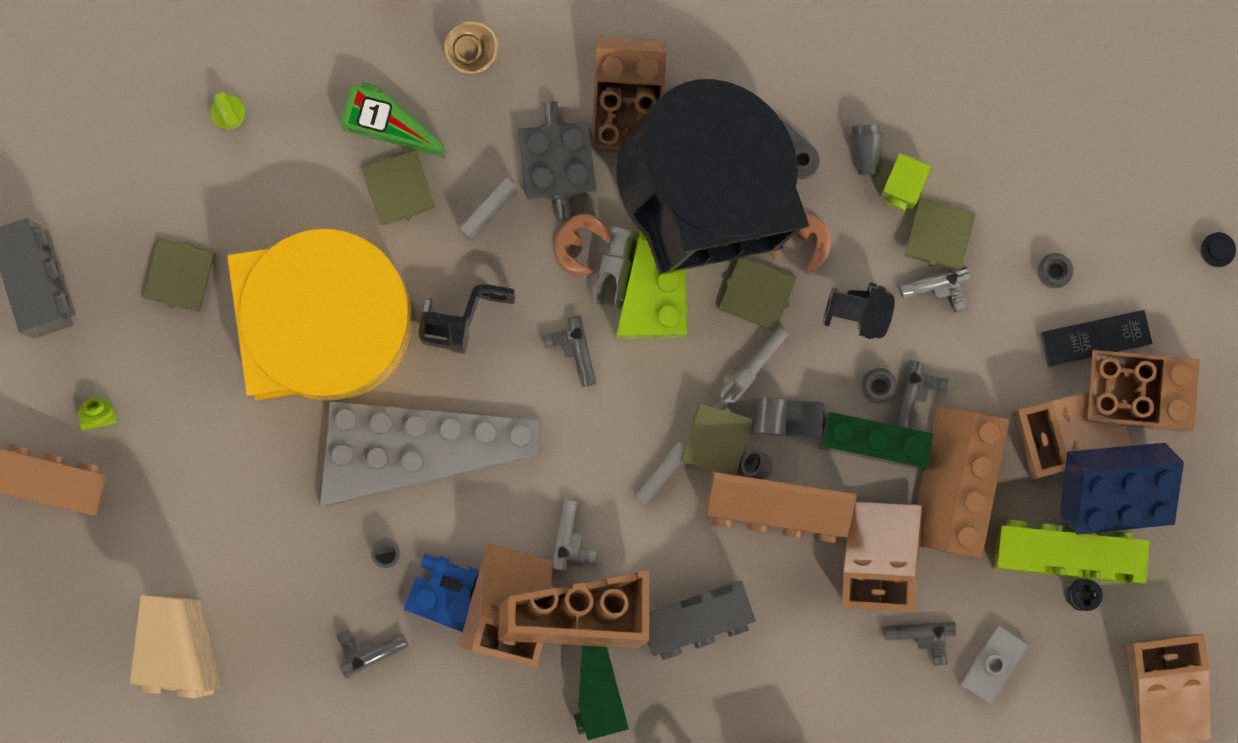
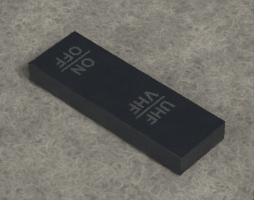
M1145 310L1041 332L1048 367L1092 358V350L1120 352L1153 344Z

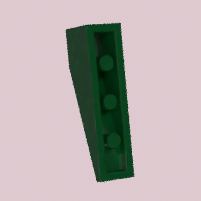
M582 645L578 702L580 712L574 714V719L579 735L586 733L587 740L629 729L607 647Z

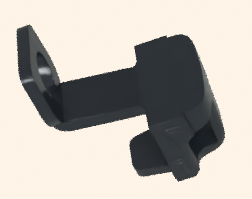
M873 282L869 283L867 291L848 290L846 294L840 293L837 288L832 287L823 317V324L830 326L832 316L858 322L859 336L867 339L883 338L892 320L895 298L891 292L887 291L885 286H878Z
M489 284L477 285L473 288L464 315L461 317L431 312L432 299L425 298L418 333L420 342L428 346L445 348L455 353L465 354L470 334L469 327L479 299L514 304L515 290ZM426 335L448 338L449 340L426 337Z

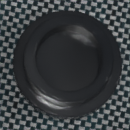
M1221 232L1212 233L1201 243V257L1205 263L1212 267H1224L1233 261L1236 255V245L1229 235Z

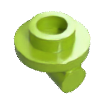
M226 92L218 93L213 97L214 102L210 110L213 122L224 130H232L239 127L246 116L243 102L236 96L227 95Z
M94 397L86 400L77 412L82 431L118 423L115 410H113L111 402L104 398Z

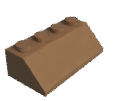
M935 408L930 432L934 434L927 469L922 471L916 505H922L921 548L973 559H982L1010 419L978 412Z
M714 472L711 479L706 517L713 518L712 525L733 528L734 521L748 523L747 530L768 533L769 527L783 529V536L803 539L804 532L818 534L817 541L838 544L839 538L848 537L857 494Z

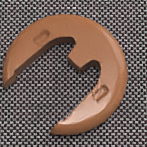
M809 213L805 214L810 226L801 229L798 237L806 240L809 234H814L817 244L810 264L807 266L804 274L813 272L821 267L827 260L831 250V237L826 225L819 218ZM772 251L770 254L775 261L778 252Z
M579 214L567 220L560 228L555 240L556 259L559 265L572 275L583 276L594 272L571 255L570 246L575 245L579 247L583 240L578 234L580 230L589 229L601 236L606 242L611 243L610 233L605 223L600 218L591 214Z

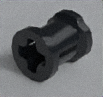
M1080 579L1075 580L1067 587L1065 596L1067 603L1073 609L1091 611L1100 605L1103 593L1101 587L1095 581ZM1083 585L1085 591L1091 592L1092 595L1091 599L1085 600V605L1083 600L1077 599L1076 596L1077 592L1083 591Z

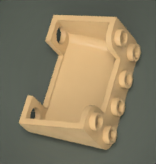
M141 595L129 683L140 685L139 692L161 694L162 689L176 690L175 696L198 698L208 696V694L213 695L214 690L221 688L199 599L166 595Z

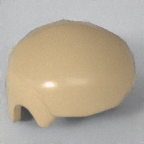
M467 21L457 25L448 33L444 43V54L449 65L459 73L475 75L485 71L495 62L499 44L494 32L485 24Z

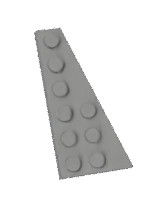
M330 401L320 507L535 457L538 455L541 421Z

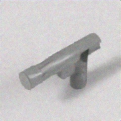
M967 266L961 268V271L950 270L899 285V289L903 299L934 290L936 299L950 296L952 297L954 311L957 313L968 309L963 291H961L960 282L969 280L970 274ZM956 275V283L951 284L946 277Z
M566 499L563 501L553 559V569L566 571L567 561L572 560L574 562H584V564H596L598 551L581 550L582 535L572 533L577 501ZM563 546L570 554L567 557L559 558V549Z

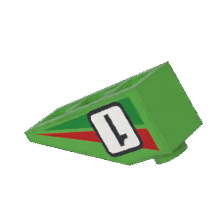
M362 82L361 87L351 85L340 124L344 131L444 158L446 152L444 145L389 96L381 93V87Z

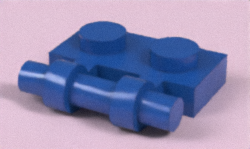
M425 554L420 567L433 571L431 579L427 581L419 577L415 578L404 610L463 632L472 599L470 595L473 587L476 585L479 570L469 567L467 570L449 563L450 559L439 556V558ZM444 576L463 583L459 593L440 586Z

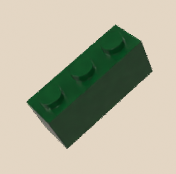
M828 412L824 422L819 449L924 470L927 469L934 434Z

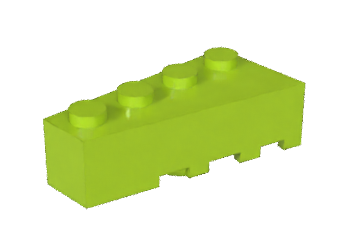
M640 231L616 340L686 338V270L659 275L647 237Z
M1007 520L1006 526H997L993 568L1128 584H1145L1150 540L1133 539V533L1112 531V536L1098 535V533L1076 535L1072 532H1063V526L1055 524H1042V529L1028 528L1027 521Z

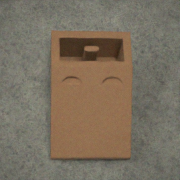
M611 36L597 37L591 148L620 150L621 144L630 129L664 95L667 40Z
M1092 350L1087 421L1153 430L1187 433L1195 429L1200 359Z
M1089 391L1012 412L1031 480L1064 472L1068 451L1131 446L1126 426L1087 421Z
M855 502L846 545L842 608L917 612L922 505Z
M487 543L459 647L537 668L544 643L498 641L499 605L508 596L550 589L553 561Z
M1204 634L1126 643L1139 742L1193 743L1212 740L1210 673Z

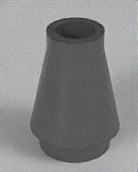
M880 124L852 126V135H849L858 166V175L879 173L884 134L880 133Z

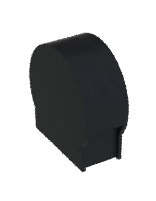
M698 79L677 85L666 92L627 133L621 144L616 165L619 194L628 215L638 229L647 237L659 275L783 249V244L798 231L810 226L796 188L798 163L789 132L779 116L767 103L739 85L716 79Z

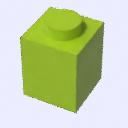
M899 153L880 197L887 199L885 204L894 209L905 211L906 208L912 210L919 199L932 166Z

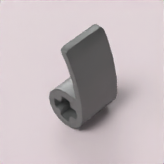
M756 398L754 433L821 437L823 432L824 404L823 402L787 401L786 399Z

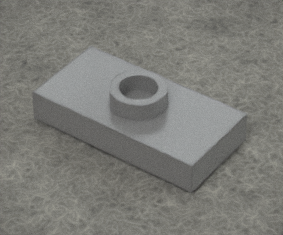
M506 177L490 195L484 193L474 203L472 209L475 212L459 228L469 241H473L517 193L516 184Z
M997 625L963 678L960 686L988 704H992L1028 644Z

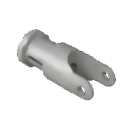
M609 227L611 243L608 245L607 254L602 256L594 293V303L596 305L601 304L606 285L615 277L617 292L614 303L615 308L620 309L624 303L633 265L630 259L634 241L639 238L640 233L618 227Z

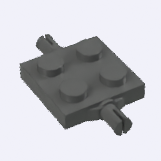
M552 101V115L549 102L543 103L546 123L538 127L519 129L518 133L526 199L546 198L555 200L557 221H563L562 207H564L565 220H569L572 218L569 199L578 194L596 192L588 122H559L558 102Z

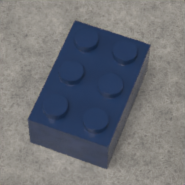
M1166 442L1068 451L1059 514L1076 535L1175 525L1184 461Z

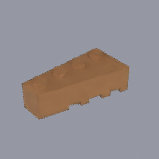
M9 444L8 451L0 449L1 494L96 516L107 476L99 473L100 466L79 461L78 468L64 465L65 457L44 453L43 459L29 456L31 449Z
M649 570L625 576L608 577L604 580L588 583H576L556 589L550 588L508 596L499 605L498 641L638 649L649 641Z

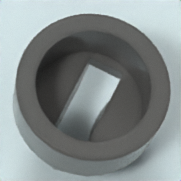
M751 450L744 456L741 467L746 476L765 479L772 472L773 464L767 454L759 450Z
M383 538L375 542L371 551L373 562L381 568L394 566L400 555L398 544L389 538ZM393 547L395 552L377 554L379 549Z

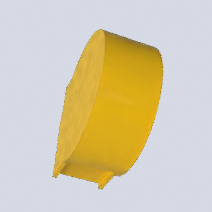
M314 229L291 235L270 249L227 255L247 396L254 395L255 401L291 395H300L320 401L351 399L363 395L380 385L393 373L401 362L407 350L412 332L413 315L410 296L401 276L391 261L372 243L345 231Z

